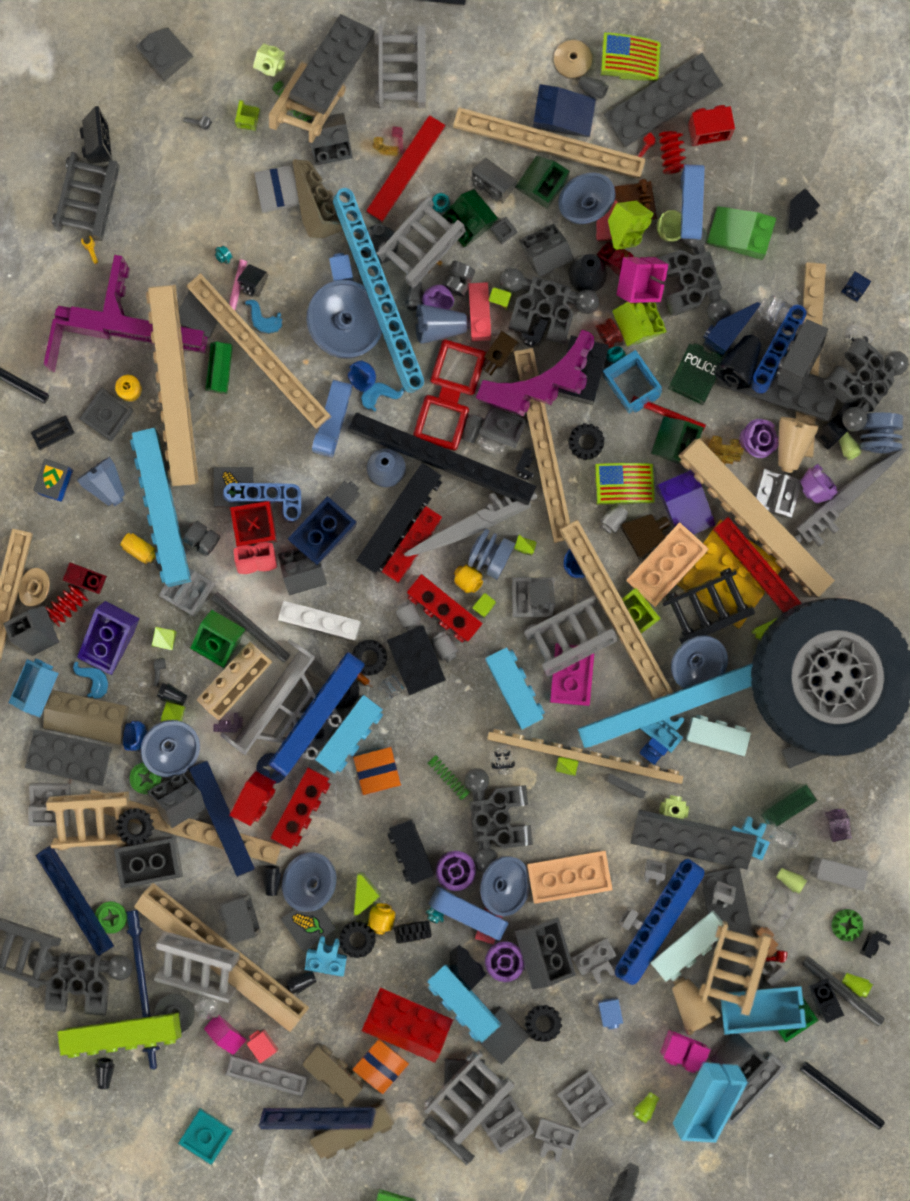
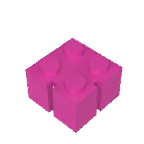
M623 257L616 295L629 303L661 302L664 285L650 278V275L665 281L669 264L656 257Z
M668 1030L660 1052L665 1062L677 1066V1063L682 1064L685 1070L695 1074L696 1071H700L703 1063H706L710 1048L702 1042Z

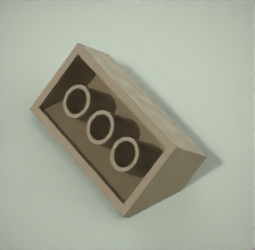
M51 690L44 707L43 728L121 745L130 706Z
M385 1099L368 1106L374 1107L376 1110L372 1129H319L313 1132L309 1141L320 1159L324 1157L326 1159L332 1158L337 1155L338 1150L343 1148L345 1151L356 1146L355 1142L360 1140L365 1142L374 1137L373 1134L379 1131L385 1133L391 1130L392 1125H394V1119Z

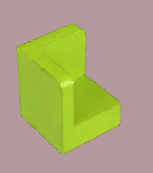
M239 100L235 119L237 128L256 131L260 108L245 105L243 100Z

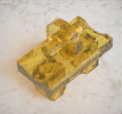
M712 436L707 447L724 465L726 463L733 465V461L740 462L744 448H741L738 439H730L729 445H723V438L721 436Z

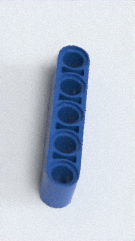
M794 305L789 309L756 369L752 380V389L756 393H765L769 389L779 370L778 366L782 357H786L787 348L791 340L794 341L796 337L795 333L799 325H804L807 313L803 306ZM793 315H799L801 318L795 319ZM784 331H790L792 334L786 335ZM775 347H781L783 351H777ZM772 363L775 367L770 368L766 364ZM763 379L766 383L760 384L757 380Z

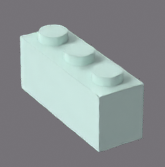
M697 715L696 718L691 717L685 741L745 756L751 733L746 732L747 728L735 725V728L727 727V722L716 720L715 723L708 721V717Z

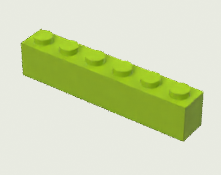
M179 1013L64 1028L57 1031L60 1056L68 1055V1058L78 1057L80 1053L87 1052V1055L99 1054V1050H106V1053L116 1052L121 1047H125V1050L136 1049L137 1045L143 1044L145 1048L157 1046V1042H164V1045L176 1043V1040L182 1037Z

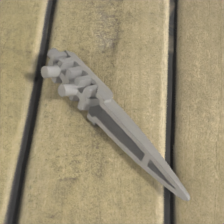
M902 448L901 451L891 454L844 486L833 496V499L826 501L796 528L798 535L794 538L799 543L804 541L807 545L812 540L818 547L823 545L825 542L819 534L826 528L835 534L839 528L833 522L838 519L839 514L886 472L907 449Z
M492 493L488 496L492 505L488 504L485 509L435 534L407 551L404 555L420 554L472 536L529 509L531 502L529 505H526L507 496L503 500H499L497 495ZM534 493L531 501L537 498L536 493Z

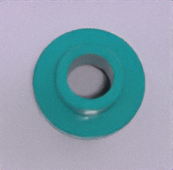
M437 193L432 197L434 203L432 208L436 212L443 213L449 209L450 198L446 194ZM441 200L444 202V205L438 206L437 202Z
M224 245L215 248L216 259L220 263H230V259L233 256L229 249Z
M614 346L608 349L606 358L608 362L614 364L625 357L626 353L622 347Z
M432 907L426 910L425 914L428 916L427 919L435 924L444 921L443 917L445 914Z

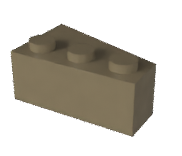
M318 1044L302 1065L319 1082H323L333 1095H338L344 1101L342 1104L347 1108L363 1089V1079L357 1073L351 1072L347 1068L348 1064L340 1057L336 1059L332 1055L333 1051L328 1046Z

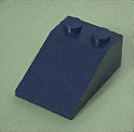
M539 84L533 128L590 138L596 99L564 88Z
M756 302L718 321L715 326L711 324L702 337L705 339L702 345L722 358L761 304Z
M327 496L287 540L314 564L318 565L356 528L357 521Z

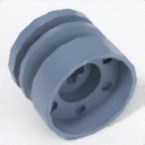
M883 412L866 413L868 421L862 430L870 431V433L861 435L860 439L868 442L861 443L860 449L881 454L901 451L902 444L897 442L902 441L903 437L894 434V432L903 429V415Z
M485 529L475 541L467 565L472 567L477 560L479 564L476 570L479 571L485 564L488 566L486 575L498 580L516 543L503 538L498 545L495 543L497 534L494 533L491 540H488L487 537L490 530Z

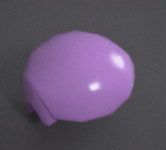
M434 285L424 292L422 302L424 305L449 310L454 304V298L446 286Z

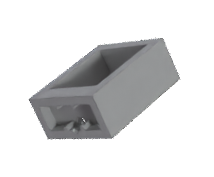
M818 857L810 861L808 869L812 877L863 891L869 872Z

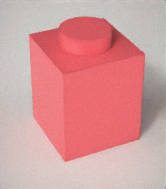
M265 1029L261 1032L256 1030L248 1036L250 1040L247 1042V1045L259 1063H262L277 1052V1046Z

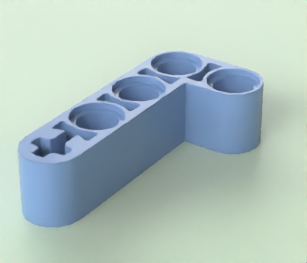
M684 164L682 170L681 239L701 240L704 165Z
M333 380L325 410L331 415V418L316 433L312 445L313 453L333 458L351 396L352 384Z
M230 483L223 490V498L230 503H259L265 501L282 503V518L286 522H295L301 516V490L296 484ZM230 488H233L234 492H240L241 488H244L243 498H240L241 494H235L234 498H231V495L227 494V492L230 491ZM249 488L255 489L257 497H248L247 490ZM268 489H274L277 492V496L269 498L266 493ZM287 489H294L296 497L289 498L286 495ZM288 508H293L296 511L295 518L287 516L286 511Z
M439 886L436 887L428 903L435 910L499 941L509 924L508 921L455 896Z

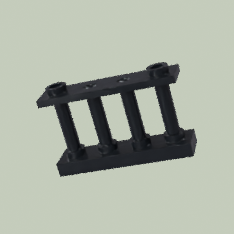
M729 567L720 571V576L679 594L673 592L665 596L666 600L663 601V606L671 604L683 630L681 632L682 635L679 637L681 644L692 637L707 636L755 614L753 605L748 606L747 603H744L732 576L737 574L736 568L731 570ZM723 580L726 581L737 605V611L731 614L726 612L714 584ZM707 588L719 614V619L713 622L708 620L696 592ZM689 596L701 622L699 624L700 627L695 630L689 627L678 603V600Z

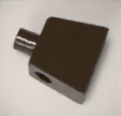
M501 331L484 356L488 361L482 370L492 376L497 367L503 369L520 343ZM497 352L502 353V356L499 360L495 359V354Z
M649 514L622 524L621 529L638 559H640L665 539L662 531L670 527L671 524L666 516L655 520L653 515Z

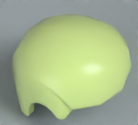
M667 210L660 216L656 229L661 239L666 242H676L681 238L680 212Z

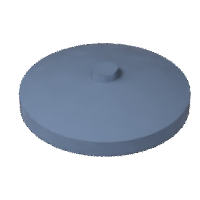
M350 280L333 281L321 287L309 302L306 314L307 327L314 342L326 353L338 358H356L370 351L379 341L382 331L365 286Z

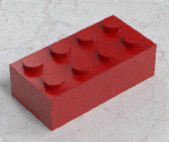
M380 987L361 1031L435 1063L441 1053L454 1019Z

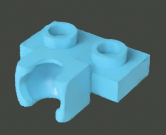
M669 717L639 729L656 739L672 753L683 739L676 730L685 719L681 717L673 722Z
M747 816L742 829L732 826L731 830L757 836L752 856L763 860L770 843L762 839L767 824L760 823L757 829H753V818Z
M321 936L318 949H308L304 970L344 977L347 955L337 954L339 939H335L334 944L328 946L325 944V937Z

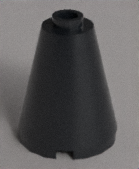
M585 254L572 261L568 276L571 285L576 290L591 289L598 291L606 281L607 269L599 257L594 254Z
M755 335L744 336L716 366L714 370L716 371L715 377L729 388L731 385L736 386L738 391L749 390L761 349L759 338Z

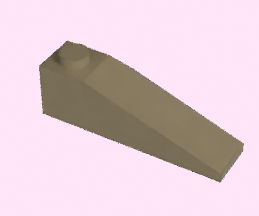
M294 159L292 162L301 217L310 238H326L343 231L333 205L332 197L334 194L331 190L327 191L321 183L323 179L309 160Z

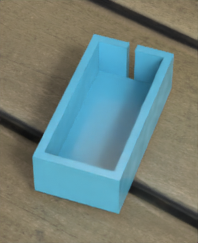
M506 647L485 658L520 729L522 730L544 719L542 715L545 712L540 703H535L533 699L536 696L531 685H526L524 679L527 677L522 667L517 668L515 664L517 657L513 650L509 651Z
M363 695L315 760L334 774L336 771L341 772L348 763L345 761L348 755L353 756L360 746L357 743L360 739L365 740L370 734L371 730L369 727L372 723L377 724L382 718L383 714L381 711L383 709Z
M448 964L444 965L427 981L430 984L428 989L435 996L440 995L443 999L441 1003L448 1011L453 1010L457 1014L455 1019L462 1026L466 1025L471 1030L469 1034L476 1042L479 1040L481 1042L485 1041L502 1025L472 990L468 991L450 971Z
M801 986L756 990L749 1016L741 1014V1007H738V1004L721 1000L724 1034L805 1028L804 1009H799L798 1005H803ZM745 991L730 992V994L741 996L745 995Z
M703 1063L673 1121L681 1141L716 1143L748 1083L738 1065L723 1064L720 1066V1064Z

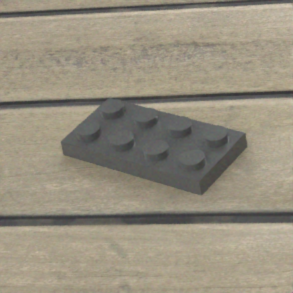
M34 729L25 768L103 786L112 747Z

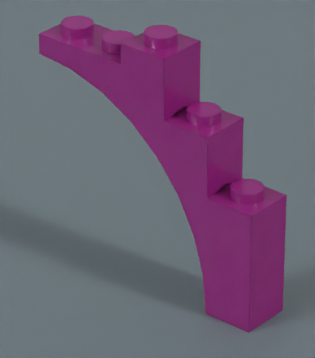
M581 330L575 344L564 358L551 369L529 380L515 383H495L483 380L476 398L482 403L523 417L530 407V399L552 405L558 396V388L580 394L587 383V376L581 370L586 366V357L589 350L593 348L594 336L588 331Z

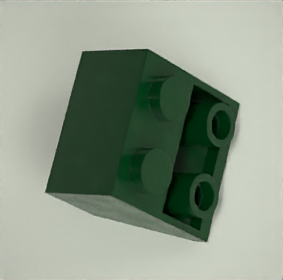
M536 155L515 188L548 209L569 178L570 171L554 160Z
M475 189L461 194L442 215L450 224H454L457 220L464 224L466 232L458 239L464 248L484 234L498 220V217Z
M663 417L650 454L682 465L680 463L681 459L678 456L695 439L701 437L704 427L684 420Z

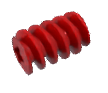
M677 131L659 133V137H661L659 142L663 145L660 148L663 153L661 159L664 160L662 167L666 168L663 170V174H676L681 172L684 167L681 161L685 160L686 156H680V154L685 152V149L679 148V146L684 144V141L678 140V138L684 136L683 133H678Z
M68 585L70 592L63 590L64 598L57 595L58 603L51 601L53 608L45 607L49 617L59 627H61L59 621L66 622L65 616L72 617L70 610L77 612L76 605L84 606L82 599L87 602L89 601L87 596L77 586Z

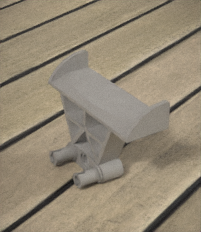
M291 639L287 642L298 649V653L238 737L233 740L223 732L220 735L244 755H246L256 739L283 743L286 737H283L290 725L293 729L297 723L296 717L302 716L307 709H302L310 697L313 700L316 696L304 675V672L315 656ZM299 679H301L306 689L290 710L282 705V703ZM279 708L288 713L273 735L261 733ZM336 709L332 711L321 727V734L313 738L301 755L303 758L309 760L316 759L315 755L318 756L319 748L334 727L339 726L338 722L341 723L342 719Z

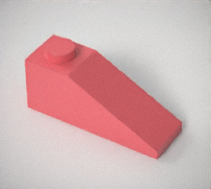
M488 282L468 283L471 342L491 341Z

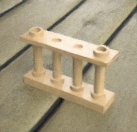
M301 62L269 113V128L277 130L280 123L299 127L309 131V142L313 143L316 136H320L322 126L340 97L344 96L346 86L342 85L324 115L303 104L294 102V100L289 98V93L308 65ZM293 109L313 116L315 119L311 124L286 114L288 110L291 111Z
M129 792L49 797L46 802L47 811L53 810L55 812L58 838L53 839L51 849L66 850L69 847L115 844L120 847L127 846L128 844L121 841L117 834L106 835L103 809L105 807H113L116 820H118L119 815L123 813V807L127 806L129 802ZM85 808H93L95 810L98 835L86 836L83 815ZM67 809L75 811L78 834L76 837H66L63 811Z
M723 921L722 926L718 925L715 937L718 938L706 983L701 984L699 995L702 996L701 1000L703 1003H706L707 997L711 996L738 1004V1007H741V1014L749 1016L771 942V935L763 932L761 937L757 938L727 930L728 923ZM724 938L755 946V949H757L756 956L750 958L721 949ZM719 957L748 965L752 969L750 976L743 977L716 969ZM713 976L744 985L743 987L746 988L745 995L736 996L710 988Z

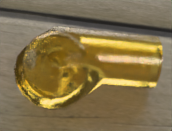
M382 137L373 138L372 146L380 154L398 156V146L384 145Z

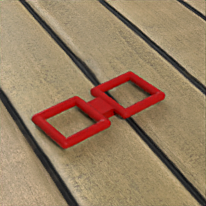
M447 339L442 341L430 378L432 384L442 386L439 398L432 395L424 397L413 436L452 451L458 449L469 414V407L458 404L461 392L468 395L475 394L486 359L484 357L486 355L485 351ZM448 348L478 357L469 386L439 378ZM430 404L461 412L452 442L422 433Z

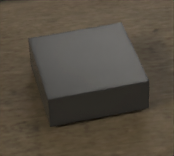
M504 217L490 228L501 244L518 233L507 217Z

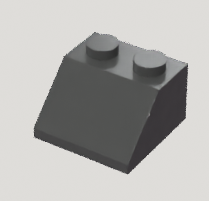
M168 27L150 33L136 45L139 54L164 82L193 58L189 50Z

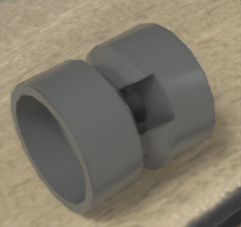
M454 260L448 270L450 275L445 277L442 285L446 286L452 294L464 297L469 287L467 282L472 281L476 271L470 266Z
M197 520L190 527L183 541L191 547L196 546L197 551L207 557L213 551L221 536L212 530L207 531V527Z

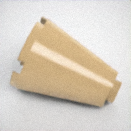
M790 417L780 418L778 466L782 467V471L793 473V470H798L818 431V425Z
M682 977L674 982L675 986L672 988L688 1036L722 1017L720 1011L708 998L706 1003L702 1002V996L699 995L698 987L689 978L685 980Z

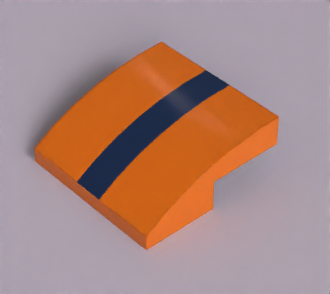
M391 747L353 757L363 795L401 786Z
M378 1039L352 1070L377 1091L384 1094L409 1063L381 1039Z

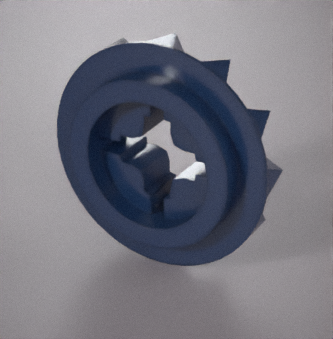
M275 753L265 754L258 760L256 771L276 781V784H278L285 777L277 771H274L272 777H270V771L264 768V766H269L268 764Z

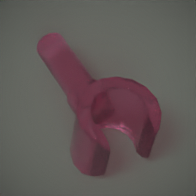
M393 126L392 137L398 138L399 153L404 154L403 129Z

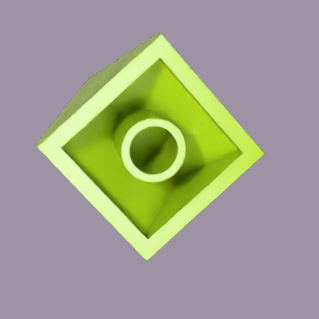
M637 588L622 598L641 634L661 619Z
M363 872L357 874L354 915H359L381 895Z

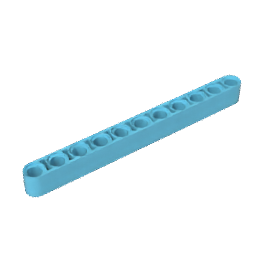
M342 188L333 198L334 208L402 386L408 393H414L424 385V377L355 196L350 189ZM339 196L346 197L347 203L342 202ZM346 214H351L354 217V221L348 220ZM353 232L359 233L361 239H356ZM360 251L367 252L368 258H364ZM367 269H372L375 272V276H370ZM379 287L382 290V295L377 294L374 288ZM382 305L388 307L389 313L383 312ZM388 325H395L396 332L391 331ZM396 342H400L403 345V350H399L396 347ZM403 360L409 362L410 368L403 366ZM410 378L416 380L417 387L410 384Z
M748 664L578 728V732L583 746L588 748L751 687V667H753V664Z

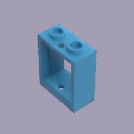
M636 350L603 370L604 379L628 414L633 411L634 413L640 411L644 404L649 401L654 402L661 396V385ZM636 365L653 390L634 402L629 403L613 379Z
M35 658L34 661L27 659L8 703L23 712L40 717L59 673L52 670L54 666Z

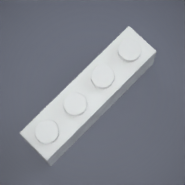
M283 601L278 619L281 622L353 641L357 640L361 622L358 620Z

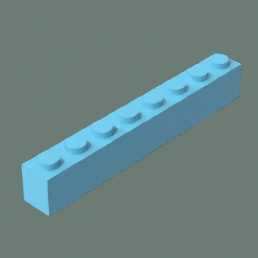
M154 427L132 433L133 439L130 440L132 450L136 451L137 458H134L136 469H140L141 477H138L141 489L144 488L145 495L143 496L144 505L149 508L150 512L147 515L149 526H153L154 533H151L153 544H157L158 552H155L157 563H161L163 570L160 571L161 581L168 587L192 582L158 431Z

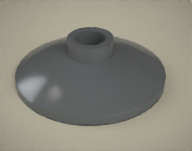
M167 995L156 1005L154 1016L172 1014L173 1010H178L181 1033H183L193 1023L195 1016L194 1007L190 1000L183 995Z

